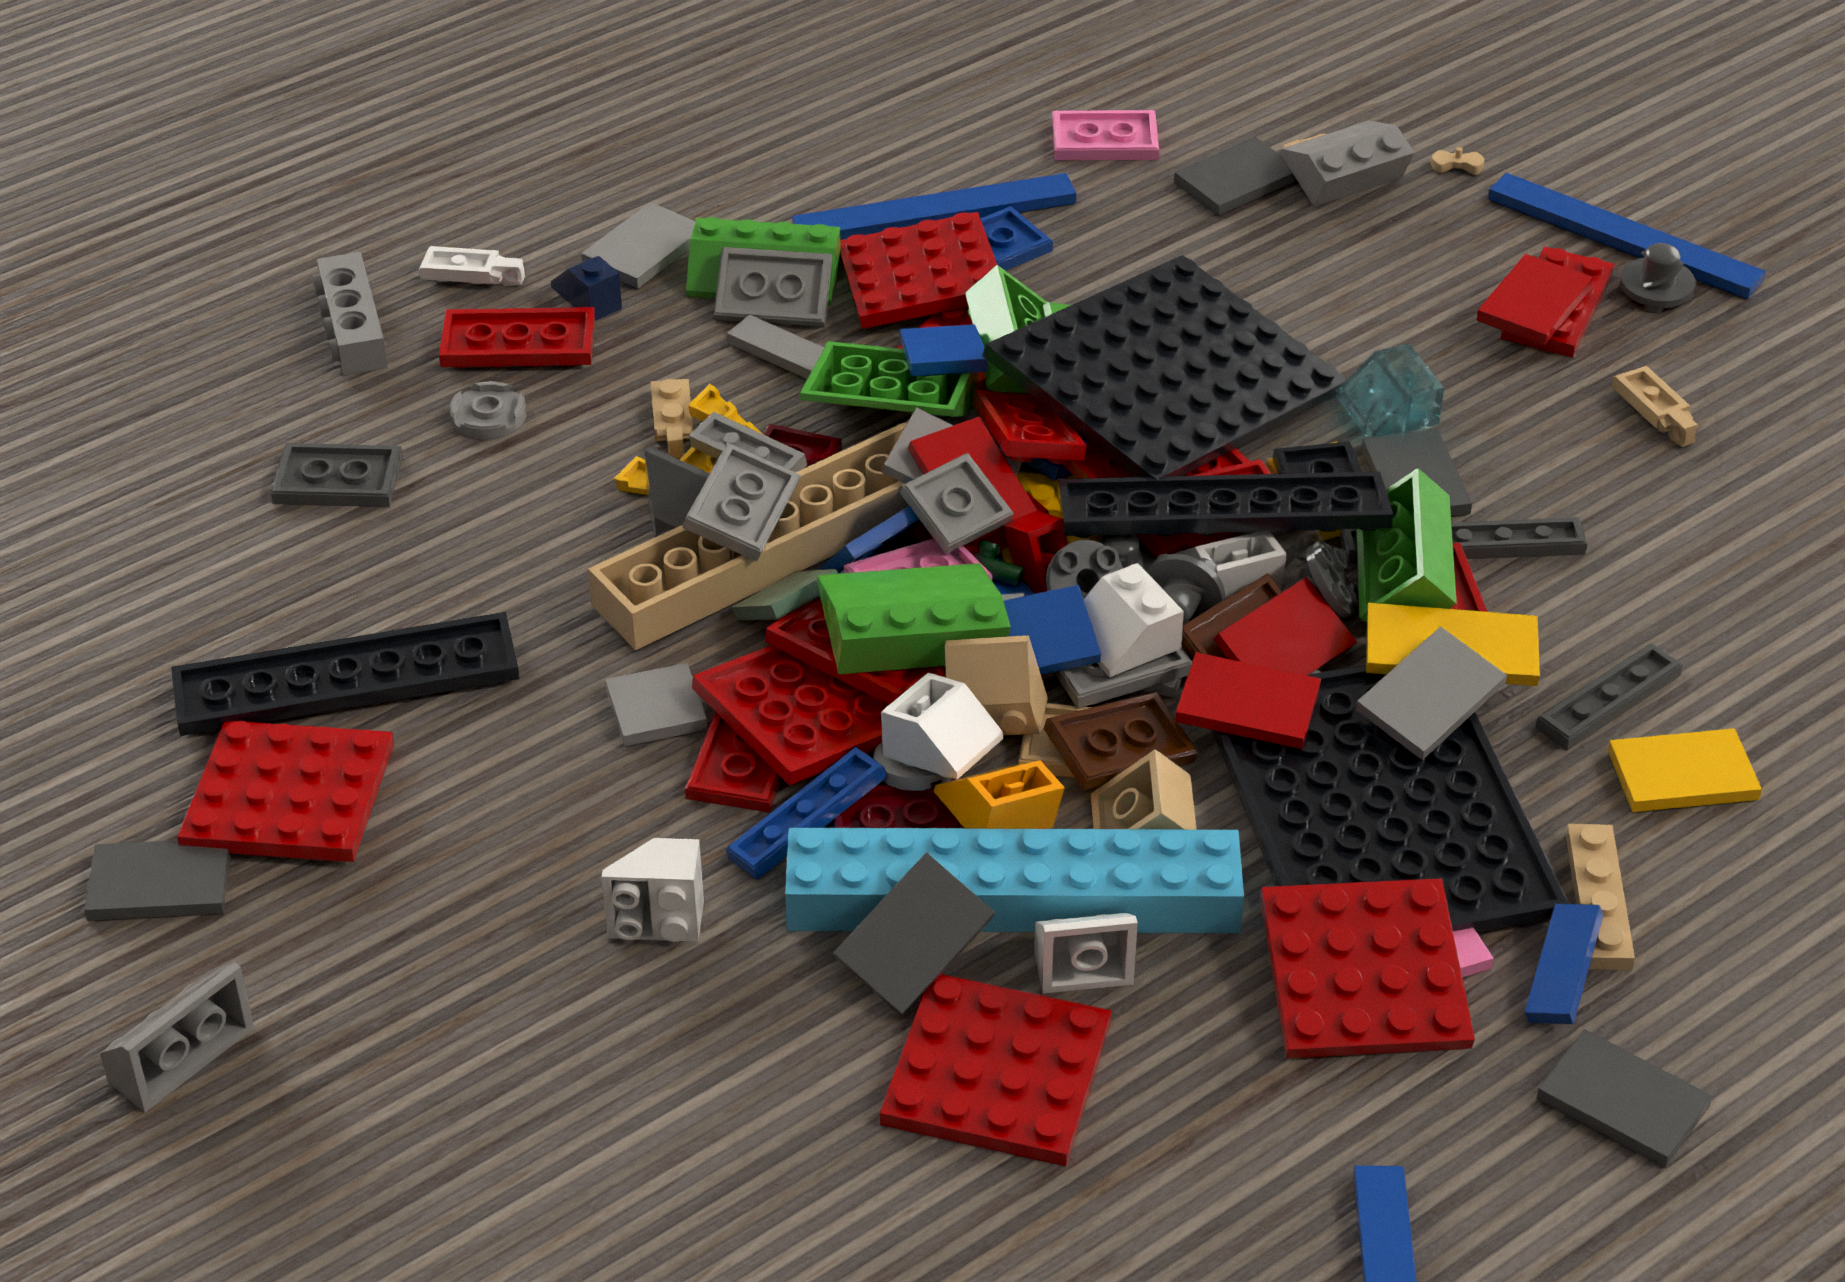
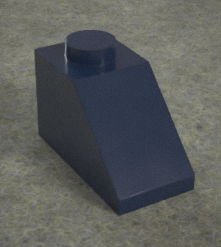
M600 256L587 259L583 263L567 269L551 281V288L573 307H594L595 321L622 309L619 272Z

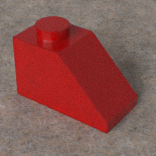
M1036 510L1003 525L1012 562L1014 565L1024 568L1023 578L1034 594L1047 592L1046 573L1049 563L1056 552L1068 544L1067 536H1064L1063 519Z

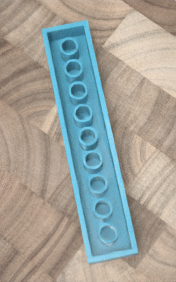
M789 828L785 888L787 931H854L927 852L995 911V916L981 932H1035V922L1128 913L1136 916L1137 933H1241L1244 889L1238 830Z

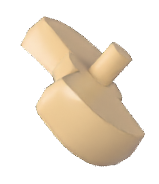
M1456 147L1455 153L1438 150L1432 155L1431 166L1437 173H1443L1456 168L1463 169L1472 175H1478L1484 168V157L1478 152L1462 154L1463 148Z

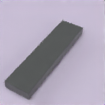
M1650 643L1539 715L1535 728L1568 751L1681 676L1683 664Z

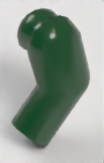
M981 541L978 546V553H974V557L992 574V580L1019 587L1023 578L1024 568L997 559L1001 550L1000 546L989 541Z

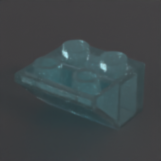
M1409 343L1374 351L1336 390V397L1366 437L1406 433L1440 423L1444 387Z

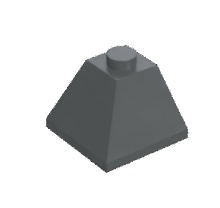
M649 446L644 450L648 503L654 537H657L683 525L688 512L710 473Z

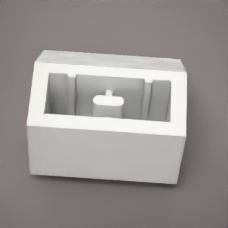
M1258 531L1176 553L1192 556L1197 559L1207 558L1216 565L1217 575L1223 583L1225 599L1267 573L1282 591L1287 554L1270 531Z
M931 673L923 676L881 711L883 757L902 762L907 766H915L937 773L945 778L959 779L1003 739V731L965 683Z
M653 838L603 869L602 886L608 939L699 942L704 904L699 839Z

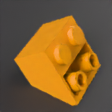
M1038 760L935 785L934 792L965 829L1053 828L1065 787L1042 761Z

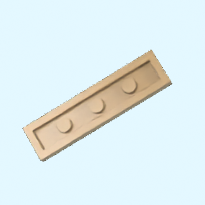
M1568 824L1566 842L1576 904L1600 905L1603 913L1589 970L1632 971L1635 955L1613 825Z

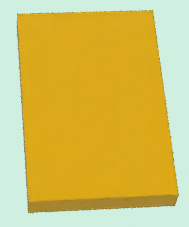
M1735 728L1609 741L1608 753L1632 812L1760 800L1762 788Z

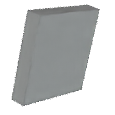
M968 453L903 484L900 490V494L945 554L1010 522L1014 515L1013 511Z
M688 663L605 679L606 690L624 747L708 730L707 717L700 697L692 689L693 677Z

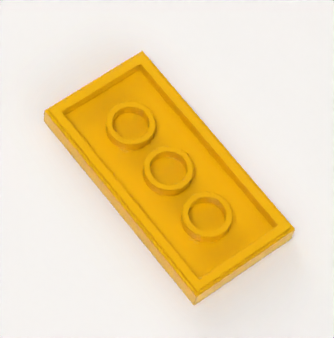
M1368 603L1366 673L1387 675L1441 626L1507 674L1505 684L1538 686L1540 678L1538 616Z

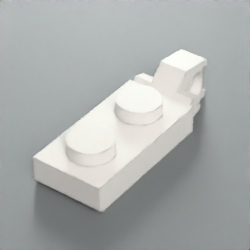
M430 246L419 268L421 279L436 280L438 282L454 281L494 285L502 283L504 286L522 285L525 278L523 259L499 256V251Z

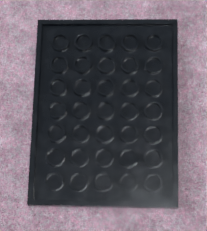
M1184 255L993 340L985 345L982 355L1133 477H1151L1155 480L1163 476H1183L1344 392L1349 381L1334 366L1323 361L1311 352L1305 344L1295 340L1283 331L1277 323L1267 319L1255 310L1249 302L1239 298L1227 289L1221 281L1214 279L1198 267L1193 260L1186 258Z
M1366 665L1307 675L1321 678V684L1303 749L1212 730L1275 886L1442 878L1453 931L1474 928L1477 933L1549 920L1552 917L1555 904H1569L1475 712L1421 760L1356 710L1357 701L1386 676V674L1366 673Z

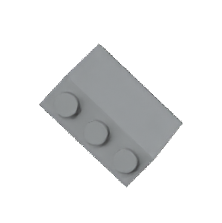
M1372 120L1282 148L1280 151L1314 207L1402 178L1414 155L1413 149L1398 126Z
M233 962L210 970L196 982L186 986L181 993L161 1008L150 1013L145 1020L125 1035L114 1040L109 1047L100 1053L108 1084L143 1112H147L254 1029L241 967Z

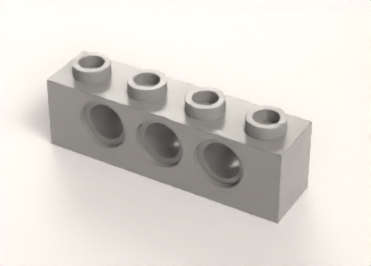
M361 252L317 259L319 274H313L312 277L315 293L318 296L326 338L329 342L332 362L340 361L343 376L388 368L384 338Z

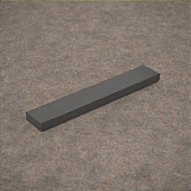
M1579 517L1451 522L1453 543H1461L1467 559L1586 554L1587 541ZM1341 529L1340 540L1346 563L1358 564L1357 529Z

